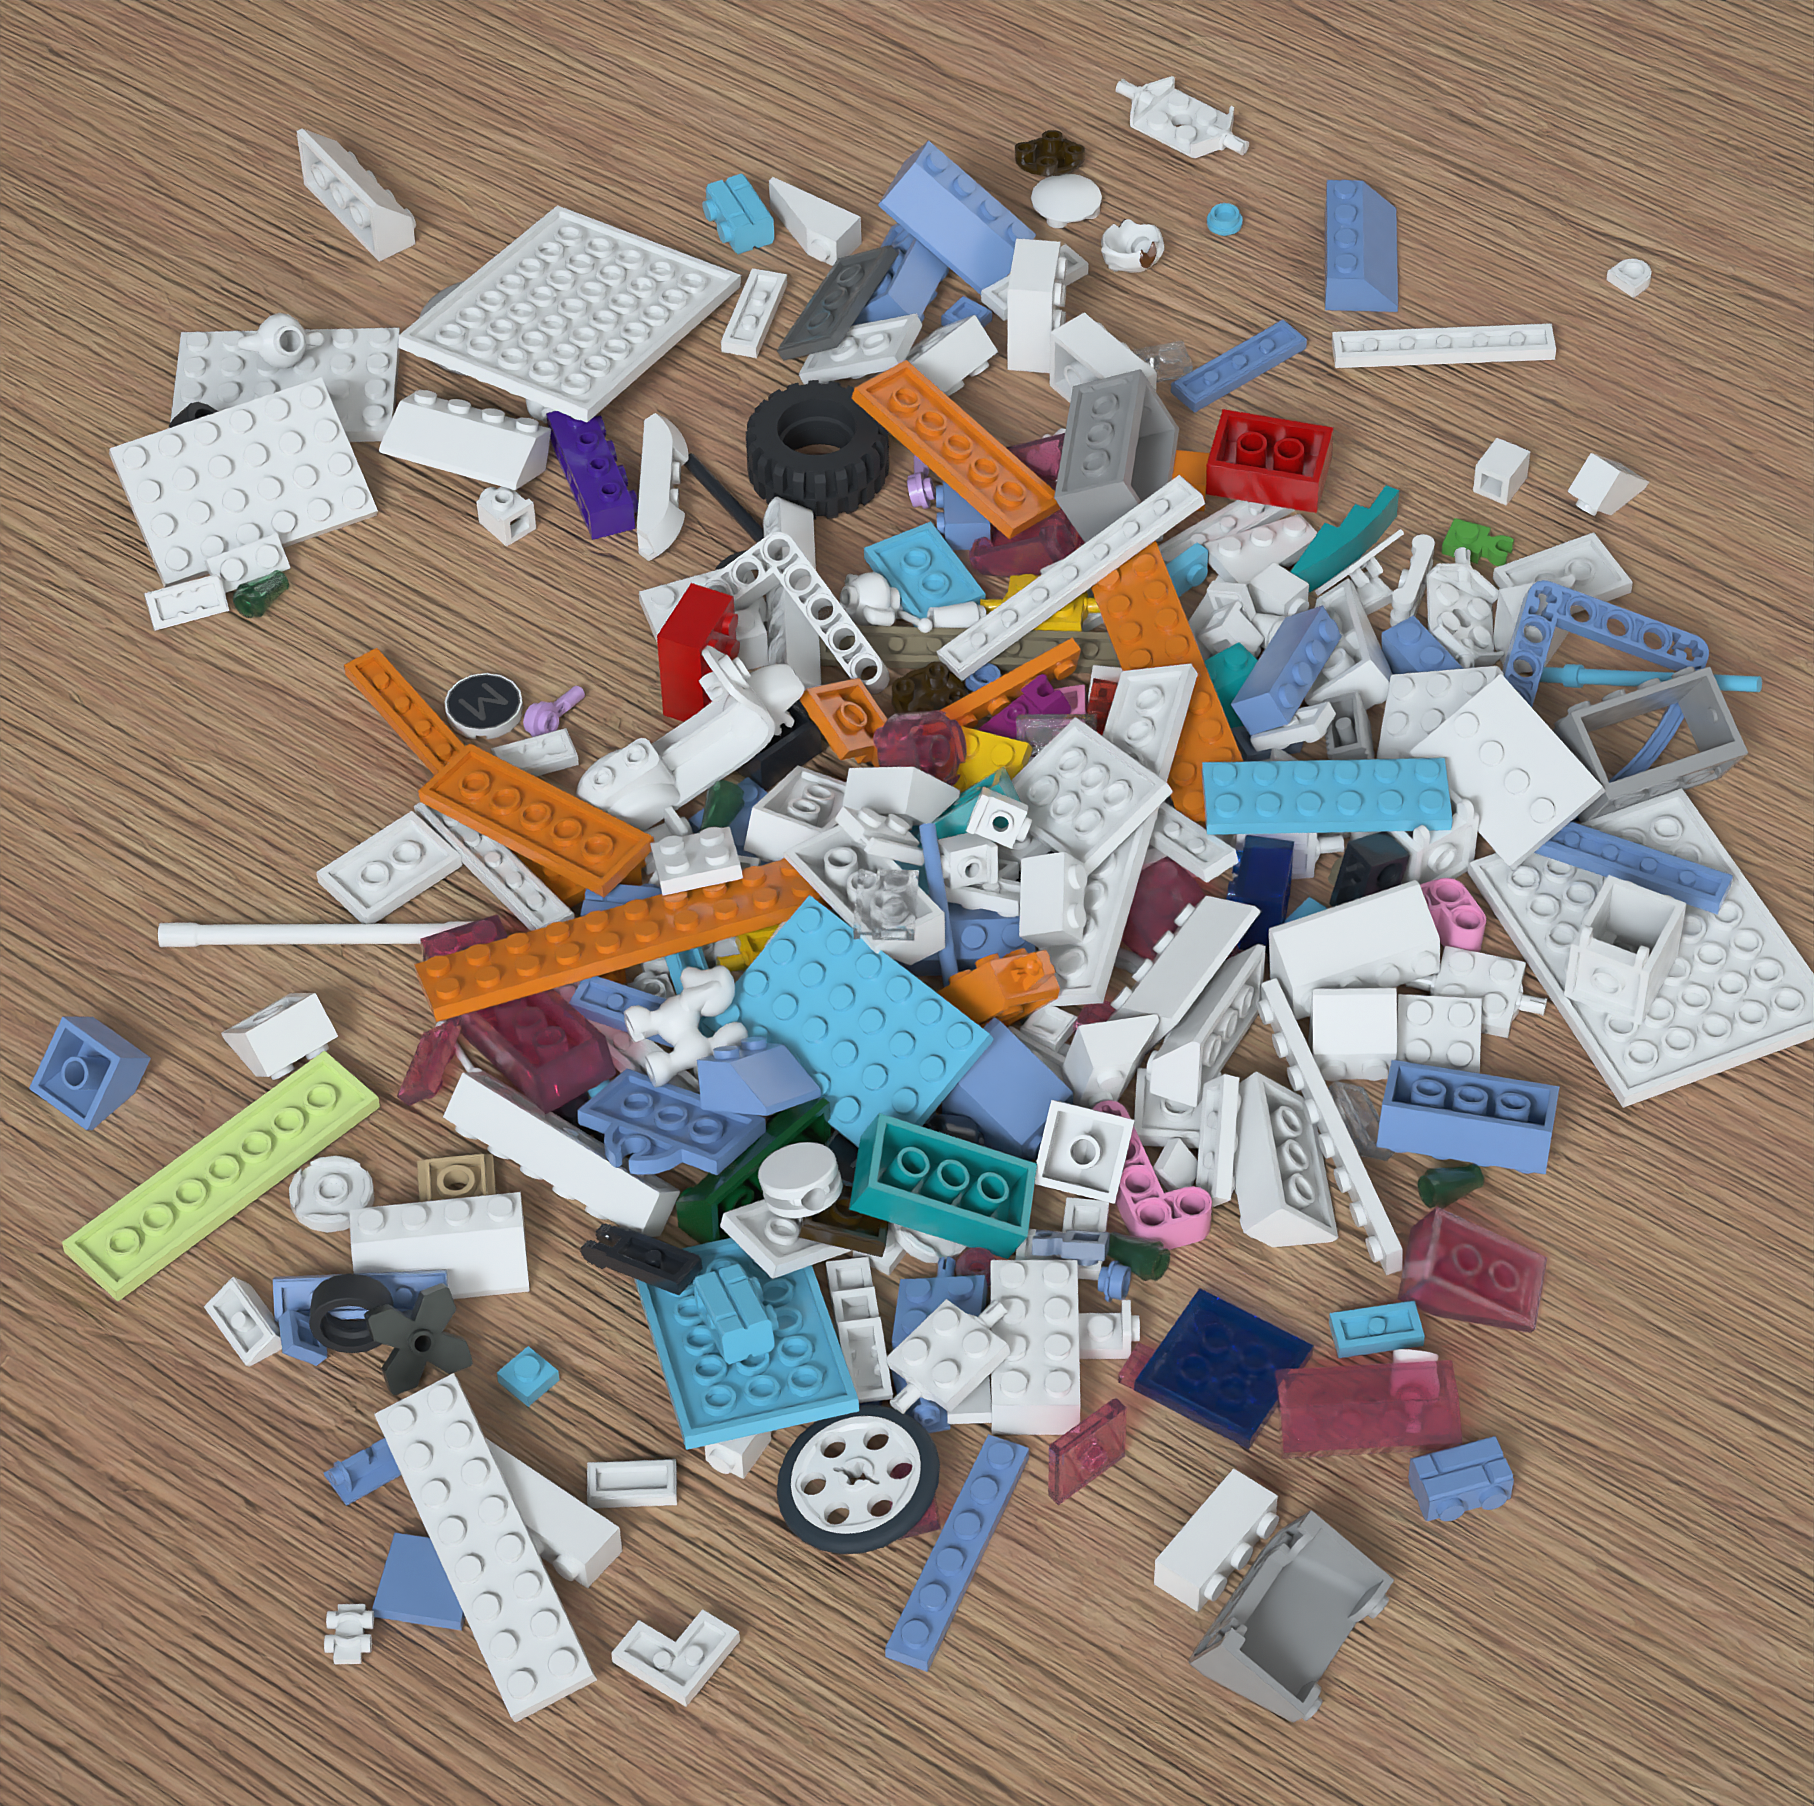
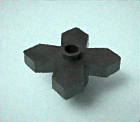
M444 1283L420 1291L413 1310L401 1312L391 1305L385 1304L364 1314L371 1338L375 1342L394 1347L381 1367L387 1388L393 1395L416 1388L427 1361L448 1374L468 1368L473 1364L466 1340L461 1336L443 1331L456 1311L451 1291Z

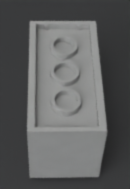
M1141 369L1075 385L1072 389L1054 498L1085 543L1172 480L1179 427ZM1163 535L1156 539V542L1162 541Z
M1693 666L1687 667L1674 673L1670 680L1660 682L1659 678H1654L1637 686V691L1628 694L1625 693L1624 689L1617 690L1602 698L1603 702L1591 705L1590 701L1578 703L1567 710L1568 715L1554 723L1555 728L1552 731L1606 791L1578 815L1581 823L1681 788L1685 791L1720 779L1748 754L1710 667L1695 671ZM1678 703L1700 753L1609 783L1588 732Z

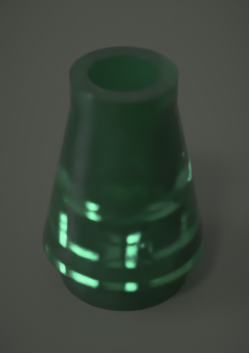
M275 570L268 575L242 583L233 594L234 606L246 618L261 617L278 597L288 590L289 581L284 573Z
M718 780L714 786L708 788L702 823L698 833L709 827L725 828L730 826L745 805L743 800L744 791L738 785L729 781Z
M1474 1163L1467 1166L1430 1168L1425 1172V1175L1419 1177L1418 1192L1421 1200L1428 1208L1444 1209L1473 1190L1483 1187L1484 1176L1480 1167Z
M1116 1231L1110 1234V1248L1107 1256L1119 1261L1121 1265L1129 1266L1131 1272L1143 1281L1150 1279L1158 1281L1162 1278L1170 1263V1251L1164 1248L1161 1241L1123 1235Z

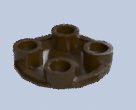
M1057 130L1045 131L1042 133V138L1020 142L1015 145L1016 164L1022 170L1034 175L1060 176L1081 167L1085 160L1084 146L1064 139L1063 134Z
M931 662L924 668L910 671L903 677L894 680L892 683L891 704L896 715L906 724L912 726L969 695L964 682L954 673L949 672L948 667L944 663Z

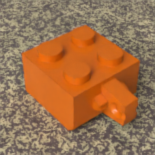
M1021 948L1006 954L1001 959L998 953L979 959L975 962L977 969L973 971L965 970L948 978L949 985L936 992L982 1028L993 1018L998 1019L1006 1027H1009L1058 999L1060 987L1054 975L1056 972L1050 962L1047 950L1027 953L1026 948Z

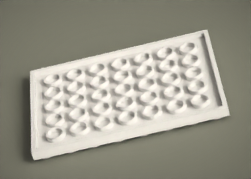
M557 205L398 335V348L413 353L417 357L441 364L450 370H456L476 378L478 381L504 389L511 394L539 403L541 406L567 414L574 419L588 422L740 288L741 275Z
M1682 788L1580 824L1733 875L1731 888L1718 915L1686 904L1678 956L1641 1025L1564 996L1571 943L1607 877L1536 853L1529 856L1513 871L1497 853L1469 862V876L1623 1108L1814 1038V973ZM1618 940L1614 945L1637 954L1639 949Z

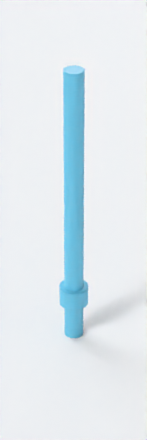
M1566 664L1564 668L1544 667L1539 682L1563 683L1564 687L1582 688L1584 684L1637 687L1654 678H1659L1660 682L1670 680L1674 673L1585 669L1580 664ZM1714 674L1721 691L1760 692L1762 689V678L1760 676Z

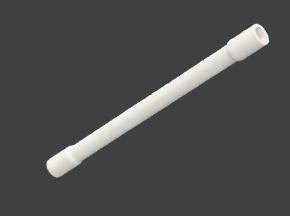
M485 922L214 925L159 923L158 941L160 947L274 944H446L449 946H473L485 944Z

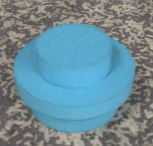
M1229 203L1215 205L1207 216V227L1209 230L1221 236L1235 234L1242 227L1243 219L1238 208Z

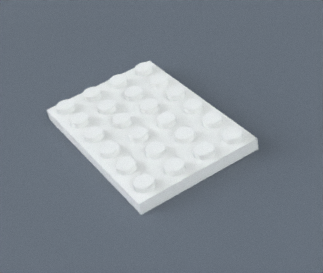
M399 328L305 329V333L311 331L323 333L325 341L320 346L307 345L302 358L294 366L286 369L271 366L262 359L258 352L241 350L238 347L237 342L239 338L256 334L257 331L181 332L171 421L190 403L201 402L208 404L217 411H222L322 377L348 441H382L395 413L400 353L398 335H400Z
M322 377L109 449L110 458L164 588L209 574L204 560L277 533L282 547L285 548L377 516L378 512Z

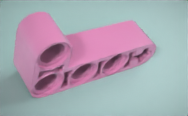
M1440 878L1420 884L1443 947L1450 946L1480 953L1486 916L1466 887L1460 881L1452 878Z
M1102 1101L1092 1108L1131 1119L1125 1107L1116 1101ZM1133 1126L1115 1203L1134 1245L1142 1252L1152 1254L1205 1239L1211 1228V1196L1204 1189L1195 1186L1164 1193Z

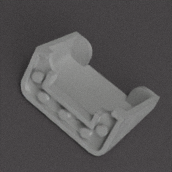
M1310 1510L1282 1528L1266 1544L1190 1656L1188 1663L1203 1676L1292 1723L1301 1718L1307 1721L1317 1712L1323 1702L1319 1697L1322 1688L1317 1682L1355 1624L1366 1616L1374 1619L1387 1605L1389 1598L1385 1593L1394 1579Z

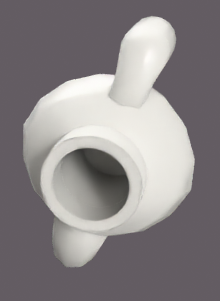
M277 313L269 316L260 325L256 334L239 338L237 345L241 350L258 352L265 362L275 368L286 369L294 366L302 358L307 345L320 346L324 343L325 337L319 331L305 333L304 328L297 319L289 314Z
M877 572L864 573L859 576L848 574L846 576V586L841 591L840 604L846 609L851 619L861 626H891L895 622V615L900 606V594L897 588L889 587L887 579Z

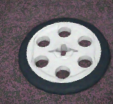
M861 1405L858 1412L818 1420L797 1437L785 1455L778 1474L776 1493L780 1513L793 1533L803 1542L822 1551L837 1554H860L883 1548L908 1533L919 1523L930 1507L939 1484L940 1461L937 1448L928 1431L913 1417L889 1407ZM885 1434L889 1436L887 1444L881 1449L870 1450L866 1447L870 1438L875 1435ZM834 1442L846 1444L845 1450L841 1455L835 1458L824 1456V1451L830 1444ZM901 1463L912 1465L910 1474L905 1478L893 1479L890 1477V1473L896 1465ZM862 1473L865 1474L867 1479L857 1480L854 1485L849 1480L852 1477L859 1478ZM811 1480H826V1485L820 1493L815 1495L804 1493L807 1483ZM881 1500L893 1502L891 1510L886 1515L880 1517L871 1515V1509L875 1503ZM846 1508L849 1510V1515L844 1522L836 1525L827 1522L829 1514L835 1509Z

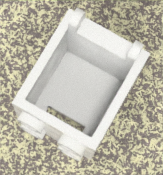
M1449 788L1453 819L1451 830L1428 831L1424 825H1420L1414 831H1387L1410 854L1401 885L1414 880L1419 884H1423L1440 878L1455 879L1468 871V864L1474 861L1479 823V815L1474 811V807L1469 800H1462ZM1351 832L1350 841L1379 832Z
M1608 875L1571 943L1564 996L1641 1025L1678 956L1686 903L1676 900L1669 895H1663L1643 888L1633 882ZM1618 940L1639 949L1637 954L1614 945Z

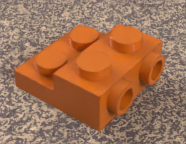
M860 678L807 688L799 698L809 717L815 722L828 741L830 748L840 760L855 758L858 764L870 762L873 758L874 746L897 734Z

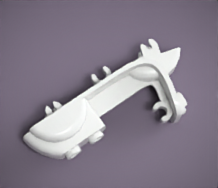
M707 645L702 650V655L713 672L703 676L699 682L712 702L651 744L646 738H639L625 748L610 752L598 759L581 777L575 797L644 832L664 818L665 808L672 806L674 810H677L752 759L765 748L773 735L781 734L780 725L782 723L787 727H792L794 719L787 710L804 693L803 683L788 664H772L749 673L739 657L731 661L727 654L724 655Z

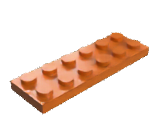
M907 360L855 387L852 399L1008 539L1060 510L1061 507L1054 498L1055 491Z
M470 743L418 790L421 803L602 897L611 892L652 852L650 843H654L653 836Z

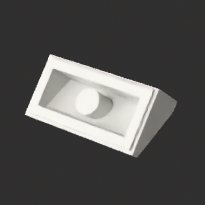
M232 1277L204 1306L246 1366L250 1367L282 1349L279 1323L275 1322V1317L250 1284Z

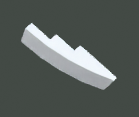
M869 1257L826 1262V1273L836 1335L857 1393L859 1403L893 1399L881 1317H879Z

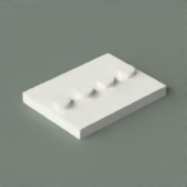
M1499 674L1409 751L1413 758L1417 757L1418 759L1445 758L1448 787L1462 800L1467 799L1472 803L1474 811L1479 815L1478 832L1512 871L1606 792L1603 786L1502 674Z
M1076 717L1011 780L1021 803L1028 805L1027 818L1032 819L1028 830L1030 835L1054 853L1066 852L1083 862L1087 877L1173 792L1166 781Z

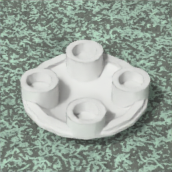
M1067 173L1060 176H1049L1041 180L1033 188L1031 195L1033 207L1041 216L1046 218L1047 224L1052 228H1063L1067 223L1094 219L1100 214L1102 200L1100 189L1092 180L1081 175Z

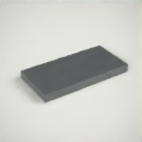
M892 245L837 259L778 347L777 352L783 361L839 346L898 256Z

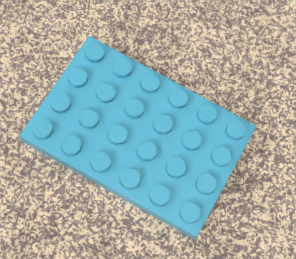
M810 895L736 981L735 996L731 1005L724 1013L716 1017H706L703 1020V1024L714 1033L726 1024L739 1022L745 1026L748 1037H766V1043L784 1044L819 1086L821 1097L819 1098H824L830 1102V1119L828 1123L858 1148L861 1135L879 1113L922 1126L994 1040L987 1031L882 950L878 954L875 953L863 941L856 930Z
M732 1238L682 1248L699 1255L702 1259L703 1269L697 1276L713 1271L717 1274L720 1269L739 1263L740 1266H743L749 1279L753 1277L758 1279L764 1297L763 1306L771 1305L775 1311L779 1329L773 1331L775 1347H773L772 1351L754 1357L750 1354L747 1359L729 1365L721 1356L696 1307L693 1281L678 1296L634 1278L686 1450L859 1411L858 1396L812 1265L772 1279Z

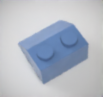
M62 1016L29 1089L85 1130H93L135 1093L151 1057L94 1017Z
M757 1036L741 1039L740 1046L716 1047L713 1049V1055L697 1060L702 1110L768 1116L821 1097L819 1086L784 1044L766 1043V1037Z

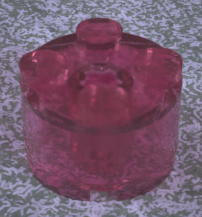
M941 710L894 714L886 721L883 727L877 728L874 733L873 741L877 748L879 766L915 767L953 786L961 776V774L956 775L959 764L966 761L967 747L963 730L955 719L950 720L944 715L946 712Z

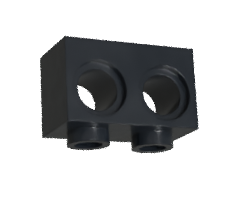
M1387 831L1348 841L1329 904L1335 907L1401 885L1410 854Z

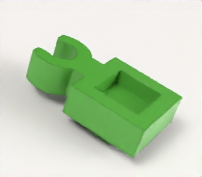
M1454 518L1443 541L1441 554L1455 557V550L1464 547L1466 551L1468 549L1471 551L1470 561L1472 563L1478 564L1480 558L1484 557L1493 565L1502 566L1507 564L1508 553L1513 551L1514 539L1505 535L1491 537V528Z

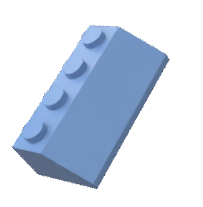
M929 140L904 161L878 204L883 211L980 295L983 289L1007 277L1011 272L1016 238L1034 240L1036 236L1031 229Z
M1327 180L1325 198V310L1398 312L1396 208L1364 181Z
M900 224L893 225L880 247L892 245L898 256L852 326L916 313L922 323L925 318L923 312L926 306L936 297L937 292L935 289L939 282L947 276L950 269Z
M947 901L958 973L977 969L975 962L988 955L998 953L1001 959L1006 954L1021 948H1026L1027 953L1035 952V945L1019 937L1020 916L1003 917L996 911L981 908L975 910L965 909L961 904ZM938 952L912 965L895 960L914 976H942Z

